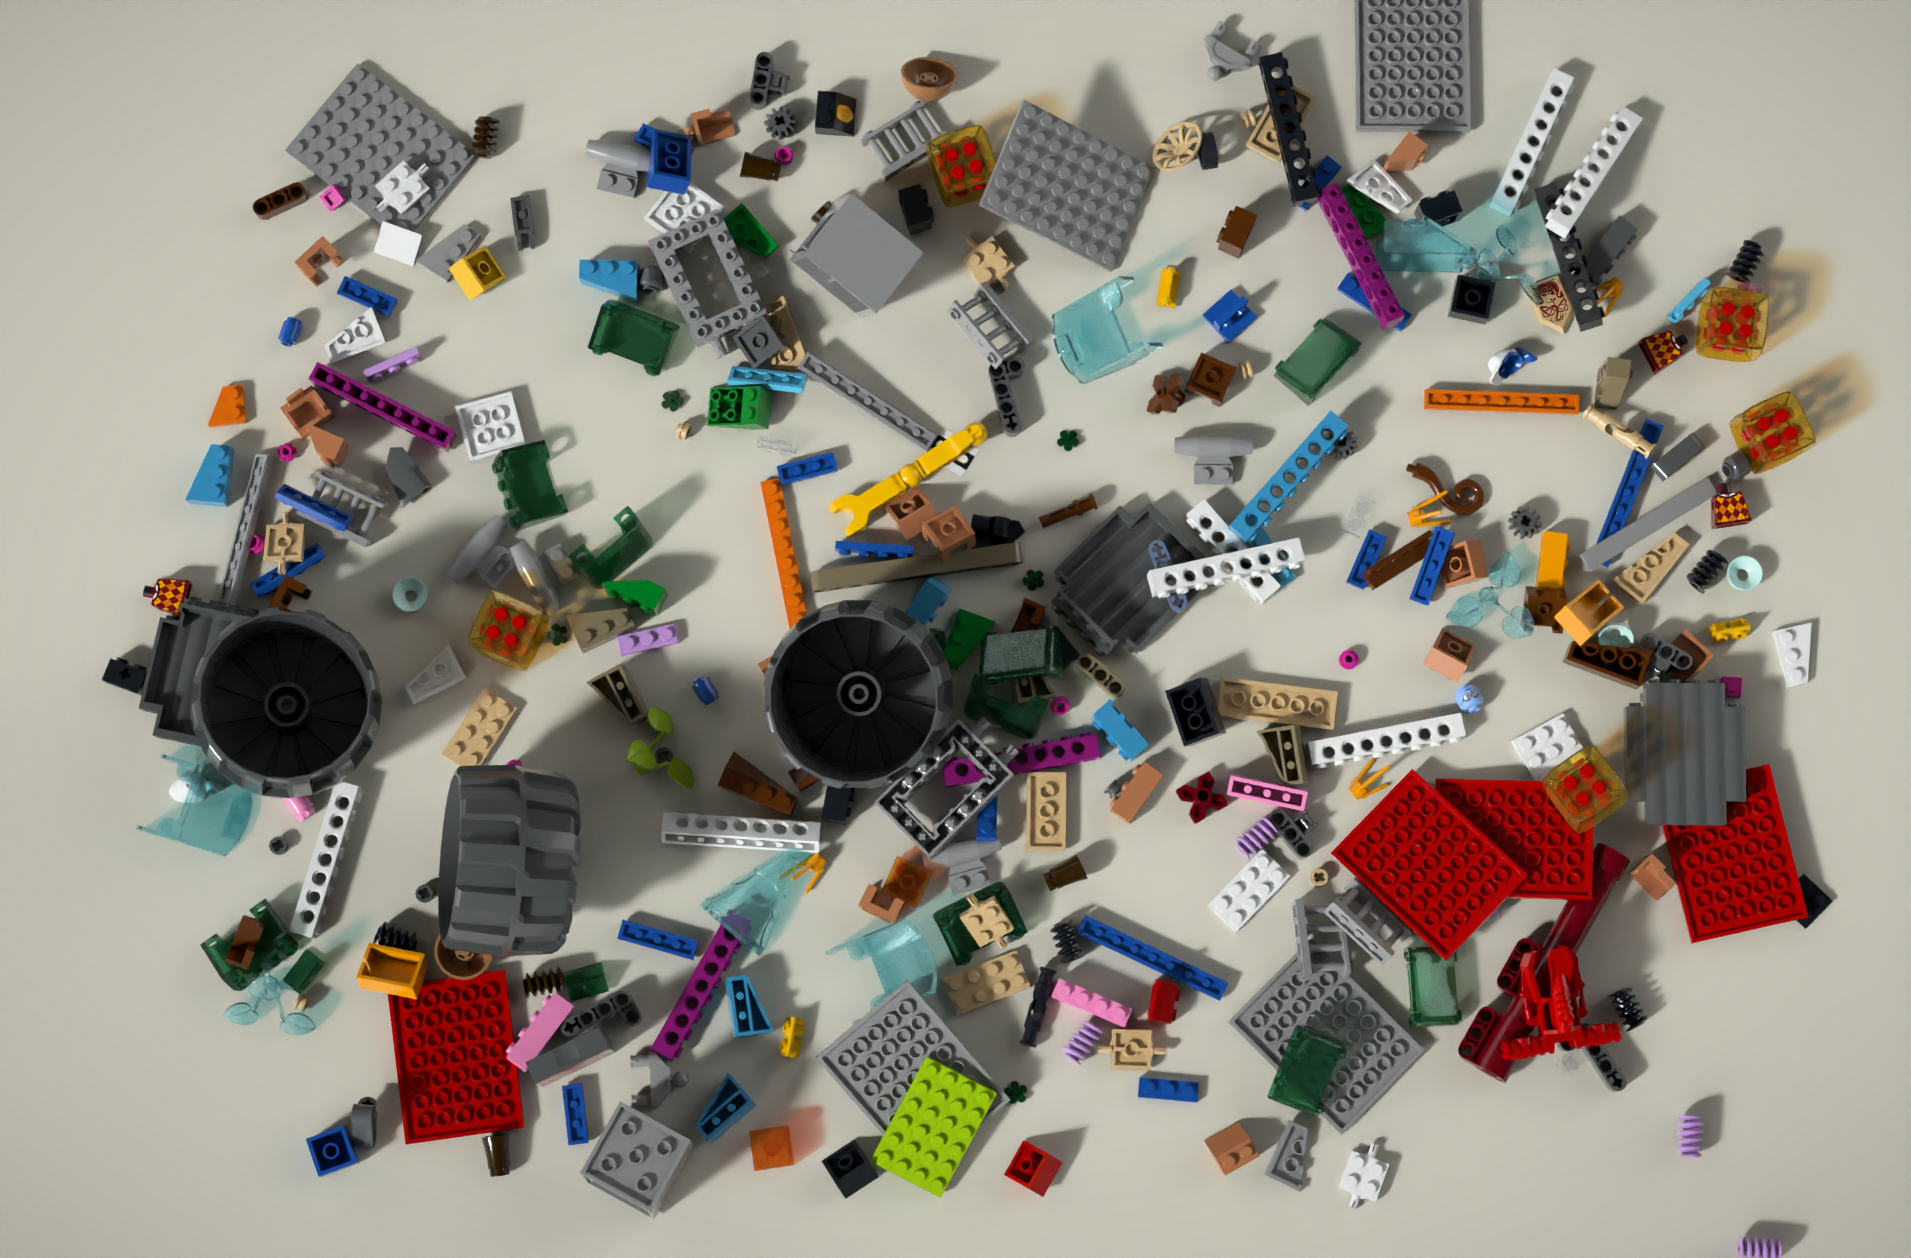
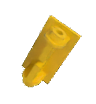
M1174 267L1162 268L1156 306L1175 309L1181 271H1176Z
M1743 618L1730 620L1728 622L1730 627H1727L1725 622L1713 623L1711 626H1708L1709 634H1712L1711 643L1743 639L1749 636L1751 625H1748L1747 619L1743 620Z
M787 1017L783 1024L784 1038L780 1043L781 1056L797 1058V1055H800L802 1041L795 1040V1036H803L805 1025L803 1019Z

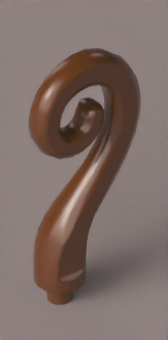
M1408 463L1406 471L1411 472L1412 477L1426 482L1435 495L1445 491L1439 478L1429 467L1420 463H1416L1415 466ZM1465 479L1456 484L1454 495L1459 501L1464 502L1467 496L1462 491L1465 487L1471 488L1474 491L1475 497L1470 504L1456 503L1448 494L1438 500L1454 513L1462 515L1472 514L1483 505L1484 492L1477 482Z

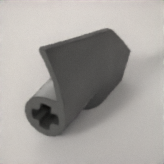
M390 447L386 470L401 507L404 508L414 497L427 492L432 484L403 447Z

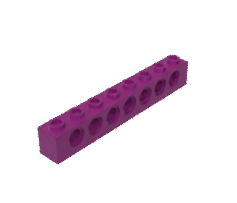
M1338 183L1320 189L1317 201L1380 326L1384 331L1399 325L1405 315Z
M319 362L316 363L308 378L312 384L446 452H449L457 437L454 430Z
M1091 732L1081 733L1080 737L1072 738V735L1061 737V741L1053 742V739L1041 741L1042 744L1034 746V743L1023 744L1022 748L1016 750L1019 754L1026 757V762L1018 764L1014 757L1007 764V768L1014 775L1098 760L1101 756L1096 734L1092 735ZM1079 743L1083 745L1084 751L1076 753L1073 750V746ZM1061 747L1064 749L1065 754L1058 757L1054 754V749ZM990 750L995 756H999L1002 753H996L995 750ZM1037 751H1043L1046 757L1043 760H1037L1034 754ZM966 755L964 756L965 759L961 760L953 757L942 767L946 788L977 783L982 778H987V776L982 771H979L977 766ZM959 766H967L969 772L966 775L959 774L957 771Z
M729 909L651 1049L671 1060L679 1058L683 1051L682 1043L684 1040H689L693 1033L691 1028L694 1022L698 1024L703 1015L701 1013L703 1006H708L713 997L710 995L714 988L717 989L721 984V974L723 971L727 972L732 964L730 959L733 953L737 955L742 946L740 943L742 937L748 936L752 928L749 926L751 923L749 920ZM728 930H737V937L735 939H728ZM720 946H725L728 949V953L724 957L717 955V949ZM711 963H715L718 966V971L715 974H710L707 971V967ZM703 980L707 981V990L699 991L697 988L698 983ZM691 998L698 1000V1006L694 1009L688 1007V1001ZM682 1015H686L689 1019L688 1024L685 1026L678 1024V1018ZM673 1032L679 1036L678 1041L674 1044L668 1041L669 1034Z

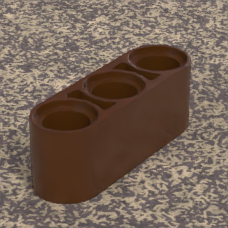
M295 182L257 199L253 204V211L259 219L268 220L306 202L308 193L301 183ZM302 190V194L300 196H294L295 191ZM279 198H285L283 204H276V201ZM267 206L265 212L259 213L260 207Z

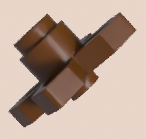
M1172 374L1168 379L1164 375H1155L1152 387L1156 394L1149 400L1147 412L1160 414L1163 410L1167 413H1176L1177 408L1181 407L1185 401V394L1180 390L1183 387L1185 377L1180 374Z

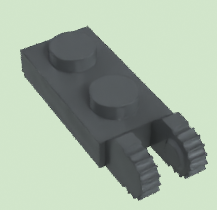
M530 196L510 198L518 250L521 251L524 248L523 235H529V247L535 249L533 235L535 232Z

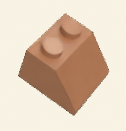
M1409 131L1386 160L1383 169L1387 173L1412 170L1415 165L1419 167L1428 153L1425 151L1428 144Z
M308 424L307 429L315 450L321 457L320 460L324 461L323 463L329 467L334 468L335 465L341 467L350 448L345 439Z
M917 486L884 505L889 516L906 540L922 532V522L937 515L931 503Z
M1466 540L1450 547L1441 571L1445 588L1469 584L1489 577L1480 540Z
M1442 628L1423 664L1458 683L1477 646Z
M1239 1121L1204 1140L1223 1176L1259 1157L1256 1148Z

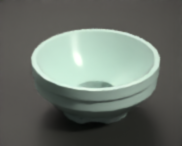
M1739 556L1733 559L1727 568V579L1730 585L1740 591H1749L1756 588L1763 577L1760 563L1750 556ZM1739 570L1746 571L1748 574L1747 580H1739L1737 572Z
M415 577L400 579L392 590L394 604L405 612L420 610L428 598L425 584ZM409 591L417 593V598L413 602L406 600V594Z
M1620 622L1608 623L1598 633V645L1631 648L1634 641L1631 629L1626 624ZM1617 629L1620 631V634L1613 637L1609 635V632Z

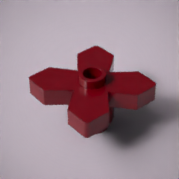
M1206 772L1198 777L1197 789L1185 784L1175 791L1180 801L1193 803L1189 817L1194 824L1205 819L1207 807L1220 811L1228 806L1222 794L1211 792L1215 780L1210 772ZM1203 795L1205 797V801H1200L1198 799V796Z

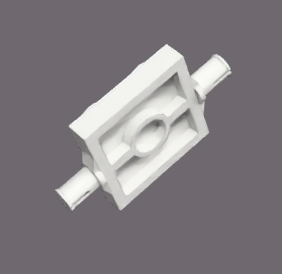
M403 160L375 185L384 198L376 208L382 213L390 205L403 215L430 190L421 177L429 170L428 166L424 163L419 169L414 170Z
M1371 1143L1368 1154L1351 1151L1338 1187L1352 1195L1348 1207L1352 1208L1355 1201L1353 1207L1355 1210L1360 1199L1376 1202L1389 1164L1379 1161L1375 1157L1379 1146L1376 1145L1372 1152L1373 1143Z

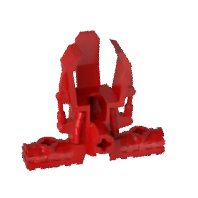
M1557 946V949L1549 950L1547 955L1551 979V996L1540 995L1532 968L1537 951L1529 950L1524 953L1520 964L1522 986L1520 996L1523 998L1525 1006L1526 1024L1528 1026H1538L1539 1034H1537L1538 1036H1524L1509 1041H1502V1057L1505 1060L1511 1059V1061H1514L1516 1059L1536 1057L1537 1054L1542 1056L1548 1052L1553 1054L1555 1043L1568 1041L1570 1048L1581 1049L1582 1046L1587 1048L1609 1044L1611 1041L1620 1042L1622 1039L1620 1028L1616 1021L1581 1027L1580 1019L1588 1015L1583 991L1585 983L1581 980L1578 957L1570 947ZM1579 991H1580L1579 1008H1578V1004H1577L1576 998L1579 996ZM1527 998H1529L1530 1003H1536V1015H1532Z

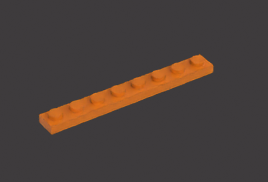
M1425 389L1424 410L1578 415L1579 395Z
M777 478L760 483L789 628L791 629L807 614L780 479Z

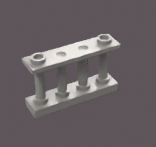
M919 100L915 102L906 112L875 131L870 130L862 136L861 145L865 147L870 144L884 165L882 177L885 181L890 180L940 149L943 143L950 141L947 131L943 133L938 132L924 111L928 108L927 101L921 102ZM917 114L932 135L931 140L927 143L922 142L908 121ZM901 124L916 145L915 150L910 153L905 151L892 131ZM886 134L900 155L899 160L894 163L889 161L876 139Z
M985 281L974 292L975 297L962 306L955 300L947 312L982 352L987 361L997 369L1005 360L1003 355L1015 347H1018L1021 352L1025 351L1034 341V338ZM981 303L987 312L973 320L967 311ZM993 317L1000 326L985 335L979 326ZM1005 332L1012 341L997 349L991 341Z
M327 470L315 471L313 475L320 478L313 493V498L320 499L328 482L337 486L330 506L337 508L344 490L355 495L347 511L348 515L354 517L361 499L372 503L361 529H358V531L352 529V525H350L343 532L297 510L296 514L361 546H370L373 539L368 537V531L379 507L382 509L387 508L389 504L384 502L385 499L379 495L374 494L371 496L332 477L333 474Z
M1355 877L1344 888L1348 893L1342 901L1336 898L1326 908L1324 913L1383 966L1395 953L1391 948L1397 940L1402 943L1413 930ZM1353 899L1362 906L1356 915L1347 908ZM1368 912L1377 920L1371 928L1361 921ZM1383 926L1392 933L1385 942L1377 935V932Z
M1295 899L1291 905L1301 981L1309 980L1314 972L1342 970L1343 978H1348L1351 972H1353V961L1349 959L1346 933L1337 924L1313 926L1306 924L1305 917H1307V914H1323L1329 905L1307 907L1304 905L1303 899ZM1338 932L1339 943L1318 945L1308 943V936L1312 933ZM1340 951V963L1314 964L1310 959L1312 953Z

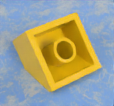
M486 246L463 257L449 268L469 300L483 294L506 278Z

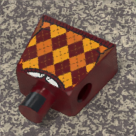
M1666 331L1644 337L1638 342V345L1652 372L1656 375L1683 355L1680 348L1688 345V340L1684 334L1675 338L1671 331Z
M1730 482L1718 484L1720 495H1715L1711 498L1712 530L1749 524L1752 518L1742 492H1731Z
M157 579L155 587L145 585L143 597L152 598L151 605L154 608L180 618L181 613L178 611L179 603H184V598L189 599L193 583L189 580Z

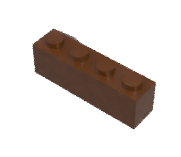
M1572 641L1568 645L1562 663L1627 687L1638 689L1641 686L1653 650L1598 645L1586 642L1580 646L1576 641Z
M733 752L718 782V787L789 817L792 816L798 802L797 796L792 795L736 752Z

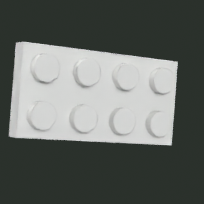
M1261 849L1207 906L1236 933L1282 886L1290 875Z

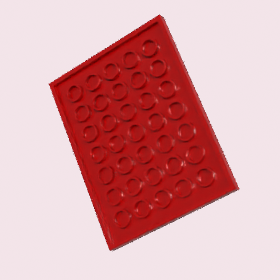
M1770 764L1746 769V802H1726L1727 825H1662L1691 944L1808 918Z
M1413 769L1331 852V855L1445 961L1469 939L1528 877L1527 873Z
M1436 779L1435 790L1528 874V877L1508 898L1592 901L1594 818L1587 821L1584 819L1586 815L1579 814L1578 812L1576 813L1577 817L1574 819L1569 815L1566 805L1570 802L1576 810L1577 803L1575 798L1569 799L1565 796V801L1561 803L1556 797L1554 790L1558 786L1564 794L1565 787L1563 782L1558 784L1559 782ZM1578 782L1577 788L1579 792L1584 791L1590 795L1589 804L1593 808L1592 786L1584 787Z
M506 970L482 973L468 980L450 977L423 981L417 999L388 994L405 1145L525 1128L518 1067L506 1059L508 1055L506 1050L514 1042Z

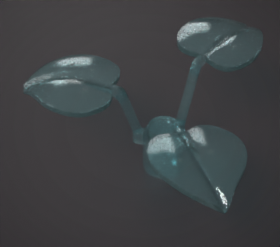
M1500 225L1496 229V236L1500 245L1505 250L1498 258L1489 249L1482 250L1475 264L1476 267L1480 268L1476 272L1477 278L1487 281L1493 280L1494 282L1518 278L1525 294L1538 306L1540 291L1537 282L1531 275L1525 273L1524 275L1500 277L1501 272L1497 262L1508 252L1515 255L1518 251L1517 241L1513 234L1506 227Z
M1509 552L1505 553L1493 564L1489 571L1490 583L1499 586L1482 588L1479 592V603L1472 596L1459 598L1446 615V618L1460 627H1474L1482 620L1480 609L1483 608V603L1487 606L1496 605L1508 615L1502 621V630L1507 636L1511 638L1531 636L1534 631V619L1530 611L1525 607L1515 606L1510 613L1498 602V595L1495 590L1502 589L1503 585L1505 587H1512L1520 580L1521 570L1513 556Z
M265 970L252 980L248 986L249 993L258 998L255 1005L251 1007L246 1002H240L231 1005L224 1012V1017L229 1021L240 1025H250L258 1019V1013L254 1010L257 1009L261 999L263 998L267 1001L276 999L280 1017L283 1020L280 1023L282 1031L290 1035L299 1036L308 1034L316 1029V1025L305 1014L290 1013L285 1017L280 1001L282 987L278 979L272 977Z

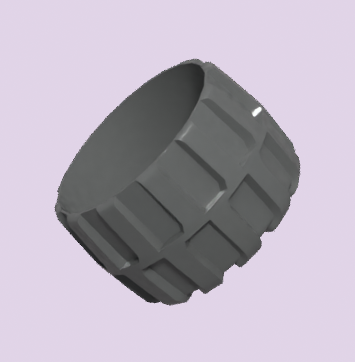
M844 600L824 605L801 618L783 636L769 661L763 684L765 686L764 717L768 731L774 733L785 752L784 758L797 770L801 768L820 779L823 785L838 789H872L893 783L918 769L933 754L945 734L953 709V680L947 658L935 637L916 618L895 606L874 600ZM856 688L863 689L865 692V696H858L856 693Z
M278 607L261 609L259 615L239 624L232 622L218 634L217 641L205 657L200 659L193 679L190 712L193 730L205 756L220 774L240 788L258 795L277 799H291L313 796L329 790L330 787L338 784L355 771L372 748L379 730L382 695L378 675L367 652L350 632L340 628L327 619L324 614L309 609L302 613L282 611ZM285 704H292V708L290 710H284L282 709V706Z
M519 765L460 766L455 770L446 801L439 864L438 921L440 938L445 948L492 956L552 954L565 944L566 934H569L572 923V904H575L578 886L573 869L574 866L580 865L581 841L578 838L581 828L579 795L575 783L568 776L555 772L525 768Z

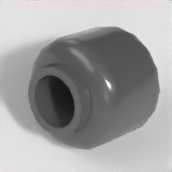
M654 265L641 269L638 278L639 289L646 295H655L660 292L664 280L662 271Z
M1736 452L1723 460L1722 472L1727 478L1732 480H1738L1748 475L1751 471V459L1744 453Z

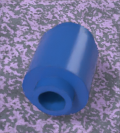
M287 317V320L283 322L278 337L282 345L292 347V345L297 344L302 330V321L293 317Z
M701 676L693 681L695 685L692 688L701 703L704 702L705 706L719 698L718 692L709 677L704 678Z

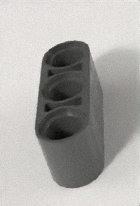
M1692 432L1650 467L1663 482L1703 450L1705 446Z

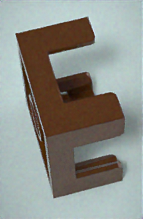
M1201 352L1184 392L1190 395L1197 393L1211 399L1212 404L1220 407L1236 367Z
M285 575L269 608L278 607L282 611H291L287 607L291 603L294 593L309 599L313 591L308 589L307 585Z
M1525 587L1521 618L1523 631L1533 632V626H1549L1552 628L1553 633L1563 634V627L1554 616L1567 604V595L1564 588Z

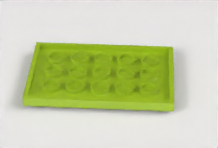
M926 1056L875 1149L870 1162L941 1198L997 1092Z

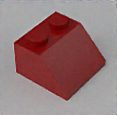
M1158 979L1153 981L1147 1021L1168 1025L1171 1024V1021H1175L1177 1009H1174V1003L1179 1001L1181 991L1177 989V984Z
M1023 1140L1004 1175L1044 1197L1063 1162Z

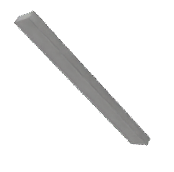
M810 352L806 353L797 369L926 452L938 436Z
M256 453L217 600L221 604H236L274 457L269 454Z
M1707 477L1579 555L1588 571H1591L1718 493Z

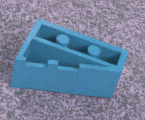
M580 259L579 279L581 284L638 303L639 264L637 260Z
M210 445L185 499L189 504L228 507L235 452L231 446Z
M933 576L926 580L905 612L916 618L926 627L929 622L932 623L937 617L938 613L936 612L940 606L943 607L949 599L948 595L953 589Z
M1109 699L1093 714L1091 719L1093 721L1092 725L1098 732L1103 731L1107 736L1105 737L1106 741L1112 747L1115 745L1120 750L1118 754L1125 761L1129 760L1132 762L1148 748L1149 744L1137 729L1125 719L1126 716L1113 706L1114 702Z
M748 976L727 977L725 985L733 1038L773 1033L774 1029L760 1004Z
M727 1073L723 1083L715 1092V1096L696 1123L695 1128L709 1144H713L756 1107V1104L735 1079Z

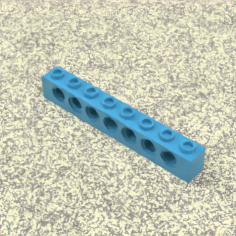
M1330 411L1232 521L1228 529L1245 544L1248 540L1253 541L1259 534L1257 530L1261 526L1266 527L1272 520L1270 515L1274 511L1278 513L1285 505L1283 503L1285 498H1291L1297 491L1295 487L1300 482L1304 484L1310 477L1308 472L1312 468L1316 470L1323 462L1321 458L1324 454L1329 455L1335 448L1333 444L1337 440L1342 441L1348 434L1346 429L1349 425L1333 411ZM1323 432H1331L1333 438L1325 439L1323 437ZM1313 445L1318 446L1320 453H1312L1310 447ZM1305 460L1307 467H1299L1297 461ZM1292 474L1295 481L1287 482L1285 475ZM1278 488L1282 491V495L1276 497L1273 495L1272 490ZM1267 503L1270 509L1262 511L1259 504ZM1254 517L1257 524L1249 525L1246 519Z

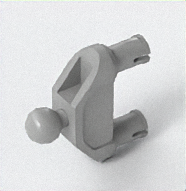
M1221 21L1218 22L1213 32L1204 39L1210 61L1215 65L1210 67L1207 72L1209 79L1217 81L1222 77V70L1226 73L1250 69L1253 66L1254 57L1261 49L1258 43L1255 46L1256 42L1251 41L1245 52L1240 54L1223 44L1220 40L1229 27L1226 24L1223 26Z
M650 1052L648 1055H630L631 1061L639 1060L638 1062H630L631 1068L648 1067L651 1079V1093L649 1095H631L632 1101L640 1100V1102H631L632 1108L650 1107L652 1110L657 1109L672 1091V1084H675L677 1087H684L689 1081L688 1075L685 1072L680 1071L671 1076V1069L655 1052Z

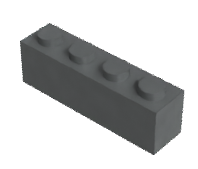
M1620 215L1586 257L1588 266L1585 269L1587 273L1591 272L1594 282L1591 284V287L1594 289L1601 283V275L1603 273L1608 274L1614 265L1611 264L1615 258L1619 260L1625 253L1623 249L1625 245H1631L1637 238L1635 233L1638 229ZM1575 271L1572 275L1577 276L1581 272Z

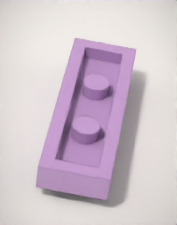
M414 347L367 368L363 372L368 381L372 380L375 382L382 379L383 375L389 372L393 374L400 371V367L416 364L418 359L422 357L418 349Z
M675 624L617 636L621 656L679 644Z

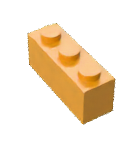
M1550 531L1542 533L1535 587L1565 588L1566 578H1563V571L1567 570L1568 559H1565L1566 551H1569L1570 540H1567L1568 534Z

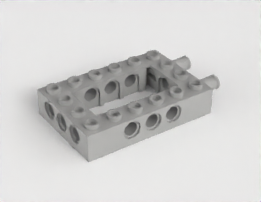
M719 209L648 240L649 246L697 348L711 343L717 359L721 358L722 355L719 349H721L723 356L728 354L721 340L723 336L748 326L761 315H767L766 309ZM710 236L712 245L720 257L721 264L724 266L729 281L732 283L741 304L706 320L674 251L678 249L683 250L685 246L696 241L701 242L703 238Z
M984 717L971 729L967 728L958 719L945 732L933 754L918 769L895 781L874 802L930 860L1015 778L1014 774L1007 768V764L1019 752L1010 744L999 756H995L979 740V737L991 726ZM961 750L987 778L979 780L977 782L978 785L968 795L965 794L963 796L964 799L954 809L951 808L949 810L950 813L940 823L937 822L931 832L904 804Z

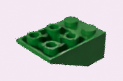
M761 386L710 388L707 426L750 430L768 429L772 391Z
M649 580L604 581L602 583L608 596L614 599L620 597L624 600L625 604L631 607L637 605L642 609V612L650 616L652 614H659L668 596L665 588Z

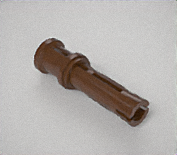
M1091 493L1088 497L1081 500H1073L1071 505L1039 517V520L1044 529L1072 516H1082L1084 512L1092 509L1097 510L1098 507Z

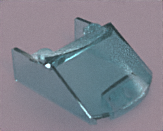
M1423 215L1420 222L1418 219L1385 221L1384 240L1376 241V259L1383 271L1461 273L1463 268L1469 270L1477 263V251L1426 215Z
M1118 276L1052 314V319H1054L1052 335L1057 353L1067 371L1074 375L1081 384L1089 383L1137 363L1136 361L1163 347L1162 343L1148 342L1143 344L1140 341L1128 343L1114 309L1118 308L1123 302V294L1120 289L1135 281L1134 277Z
M161 754L160 758L178 764L177 776L179 779L191 784L178 821L165 818L159 822L157 830L139 825L137 829L225 857L237 845L246 830L252 808L251 792L240 788L217 770Z
M907 919L825 951L827 956H831L847 949L850 957L854 960L860 961L868 957L872 958L885 993L872 999L870 1010L906 980L911 983L923 998L936 993L937 970L933 953L922 933ZM860 1019L853 1021V1025Z

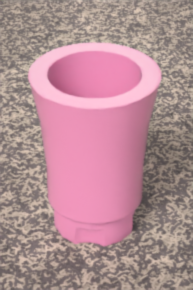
M308 796L291 799L283 798L300 822L316 813L313 803Z

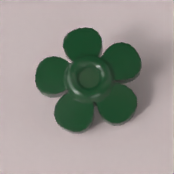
M674 390L671 394L669 392L663 394L664 401L661 404L664 409L669 408L670 411L674 412L678 410L677 405H683L684 400L679 397L680 393Z
M1065 430L1060 432L1061 438L1057 440V444L1060 447L1064 446L1065 451H1071L1072 446L1077 447L1079 445V439L1076 438L1077 433L1071 430L1069 435Z
M1030 569L1026 573L1028 577L1022 579V583L1026 586L1028 585L1030 591H1034L1036 585L1041 587L1044 584L1043 579H1041L1043 573L1040 570L1034 572V570Z
M557 623L551 626L552 630L547 633L548 638L553 639L552 643L555 646L566 643L568 637L564 634L567 633V628L565 626L560 627Z
M1013 1081L1011 1088L1005 1089V1093L1010 1096L1009 1102L1011 1104H1016L1017 1099L1020 1103L1026 1100L1024 1093L1027 1092V1087L1025 1085L1019 1087V1083Z

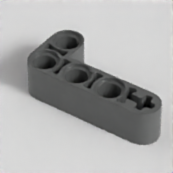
M1020 357L1005 359L999 366V369L1002 370V374L999 376H995L992 373V370L995 369L992 364L989 366L988 371L1002 428L1009 437L1017 436L1021 428V422L1009 382L1010 379L1018 378L1024 372V361ZM1017 363L1021 366V369L1013 371L1010 366ZM1003 386L1008 391L1005 394H999L997 388ZM1008 404L1012 407V410L1004 412L1002 407ZM1009 418H1012V424L1013 426H1015V430H1011V428H1008Z
M620 990L564 1020L561 1024V1032L567 1037H576L620 1013L627 1025L636 1026L641 1022L642 1015L630 993ZM622 994L628 996V1002L624 1005L618 1003V997ZM603 1004H609L611 1007L610 1012L606 1015L600 1011ZM636 1012L637 1020L629 1022L627 1020L628 1013ZM587 1013L593 1015V1021L590 1024L583 1022V1016ZM578 1018L583 1028L580 1029V1026H576L573 1028V1033L566 1032L567 1024H577L578 1022L575 1019Z
M1581 1023V1027L1590 1025L1588 1023ZM1562 1042L1556 1043L1557 1048L1562 1052H1569L1575 1049L1565 1048ZM1598 1045V1053L1594 1055L1590 1052V1047L1582 1046L1581 1049L1608 1090L1612 1092L1623 1090L1627 1084L1626 1078L1606 1047ZM1603 1060L1609 1063L1608 1071L1601 1069V1062ZM1613 1071L1615 1072L1612 1076L1606 1077V1075L1611 1074ZM1614 1079H1619L1618 1086L1612 1085Z

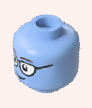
M1468 683L1456 690L1455 700L1462 712L1474 714L1481 709L1480 706L1483 704L1484 699L1477 686Z

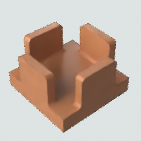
M312 385L305 390L300 388L286 398L287 403L280 407L303 440L310 435L307 429L308 424L320 428L335 417Z

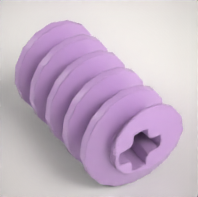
M1265 817L1261 818L1262 824L1255 822L1256 829L1249 827L1250 834L1245 831L1242 833L1244 839L1240 836L1236 838L1238 844L1236 842L1235 844L1248 859L1251 858L1250 851L1256 854L1255 847L1263 849L1261 842L1268 845L1267 837L1274 840L1273 833H1278L1272 823Z
M1082 1021L1084 1028H1077L1079 1035L1073 1033L1072 1036L1075 1041H1067L1070 1047L1063 1046L1065 1054L1078 1065H1081L1078 1058L1084 1060L1086 1058L1083 1052H1091L1088 1045L1095 1047L1092 1040H1100L1097 1033L1104 1034L1100 1029L1087 1021Z
M1679 1116V1119L1684 1121L1678 1124V1127L1684 1129L1678 1132V1135L1683 1137L1677 1140V1143L1683 1145L1676 1149L1682 1153L1680 1156L1702 1157V1154L1696 1152V1150L1702 1149V1146L1697 1144V1142L1703 1141V1138L1697 1136V1134L1704 1131L1698 1128V1126L1704 1125V1122L1698 1120L1701 1117Z
M1740 1235L1738 1240L1739 1258H1744V1256L1747 1258H1752V1256L1754 1258H1781V1240L1777 1239L1774 1243L1773 1239H1768L1766 1242L1765 1238H1760L1758 1241L1757 1237H1752L1750 1241L1749 1236H1745L1742 1240Z

